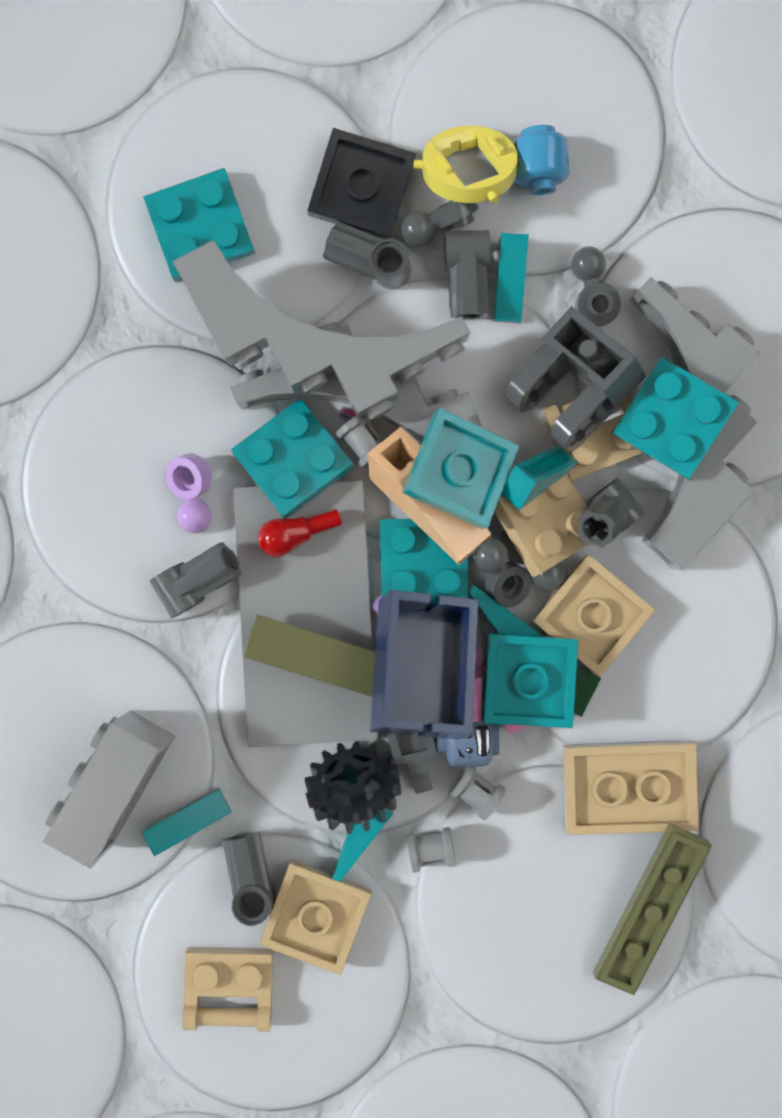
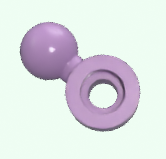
M193 453L184 454L168 463L165 478L171 492L183 499L184 502L177 512L179 525L189 533H200L208 528L212 520L209 506L201 501L200 495L204 494L211 485V471L206 461L200 456Z

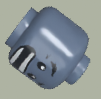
M482 710V722H473L472 736L460 739L437 738V753L446 752L447 762L452 767L487 766L492 760V755H499L498 724L484 723Z

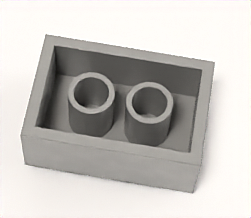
M129 711L119 718L114 716L109 724L104 722L90 743V746L96 750L86 763L82 761L77 766L67 785L72 787L73 790L64 802L60 800L57 802L47 817L45 825L49 826L50 830L43 842L91 869L113 846L174 740L175 735L133 711Z

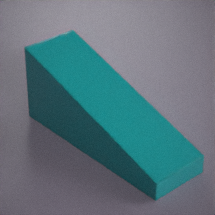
M501 233L497 254L494 322L521 323L529 234Z
M558 445L515 465L505 482L501 495L521 510L571 471L578 461Z
M471 586L469 594L473 599H478V607L498 634L540 635V633L477 587Z
M218 788L149 824L142 831V834L155 857L229 815L232 810L221 789Z
M384 809L386 817L384 823L377 821L375 818L370 820L369 831H365L361 824L354 825L352 833L347 834L333 872V880L340 882L391 818L393 810Z

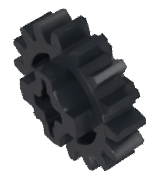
M354 741L352 749L346 750L342 743H338L337 753L332 755L324 750L321 752L323 763L312 762L310 764L312 776L305 777L304 780L307 789L305 793L309 808H313L318 822L327 819L330 830L336 829L342 823L345 824L347 834L352 833L355 824H361L365 831H369L370 820L375 818L381 823L386 821L384 809L396 810L395 796L401 795L402 792L398 766L391 763L388 751L378 755L376 744L372 743L366 750L361 749L360 742Z

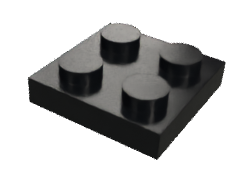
M333 128L307 209L308 216L333 224L339 221L378 238L391 239L414 167L416 153Z

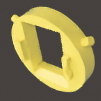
M458 126L442 131L434 136L425 146L423 160H414V169H423V177L427 186L434 193L445 199L460 203H479L490 200L492 204H496L500 199L499 196L506 192L515 181L518 159L517 150L511 140L500 131L483 126ZM478 146L499 174L464 186L445 157L452 155L453 152L458 150L464 151Z

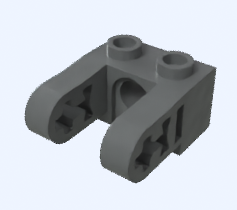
M572 306L541 339L544 344L514 375L505 390V397L520 411L526 412L535 407L569 371L587 385L580 395L558 417L550 431L551 438L568 452L581 446L646 377L637 358Z

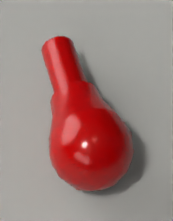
M337 509L308 519L304 517L271 519L260 528L258 532V545L269 556H285L302 543L310 540L311 535L341 526L342 521Z

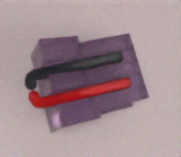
M342 406L338 417L348 422L356 416V413L353 409Z

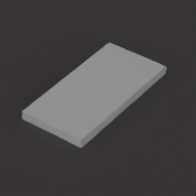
M363 480L335 482L288 517H304L308 519L337 509L342 525L311 535L310 540L302 543L292 552L282 557L269 556L258 545V532L262 525L271 519L282 518V516L258 486L233 488L237 558L240 562L239 567L242 573L238 576L243 655L257 614L373 651ZM243 657L248 747L378 740V733L370 732L371 696Z

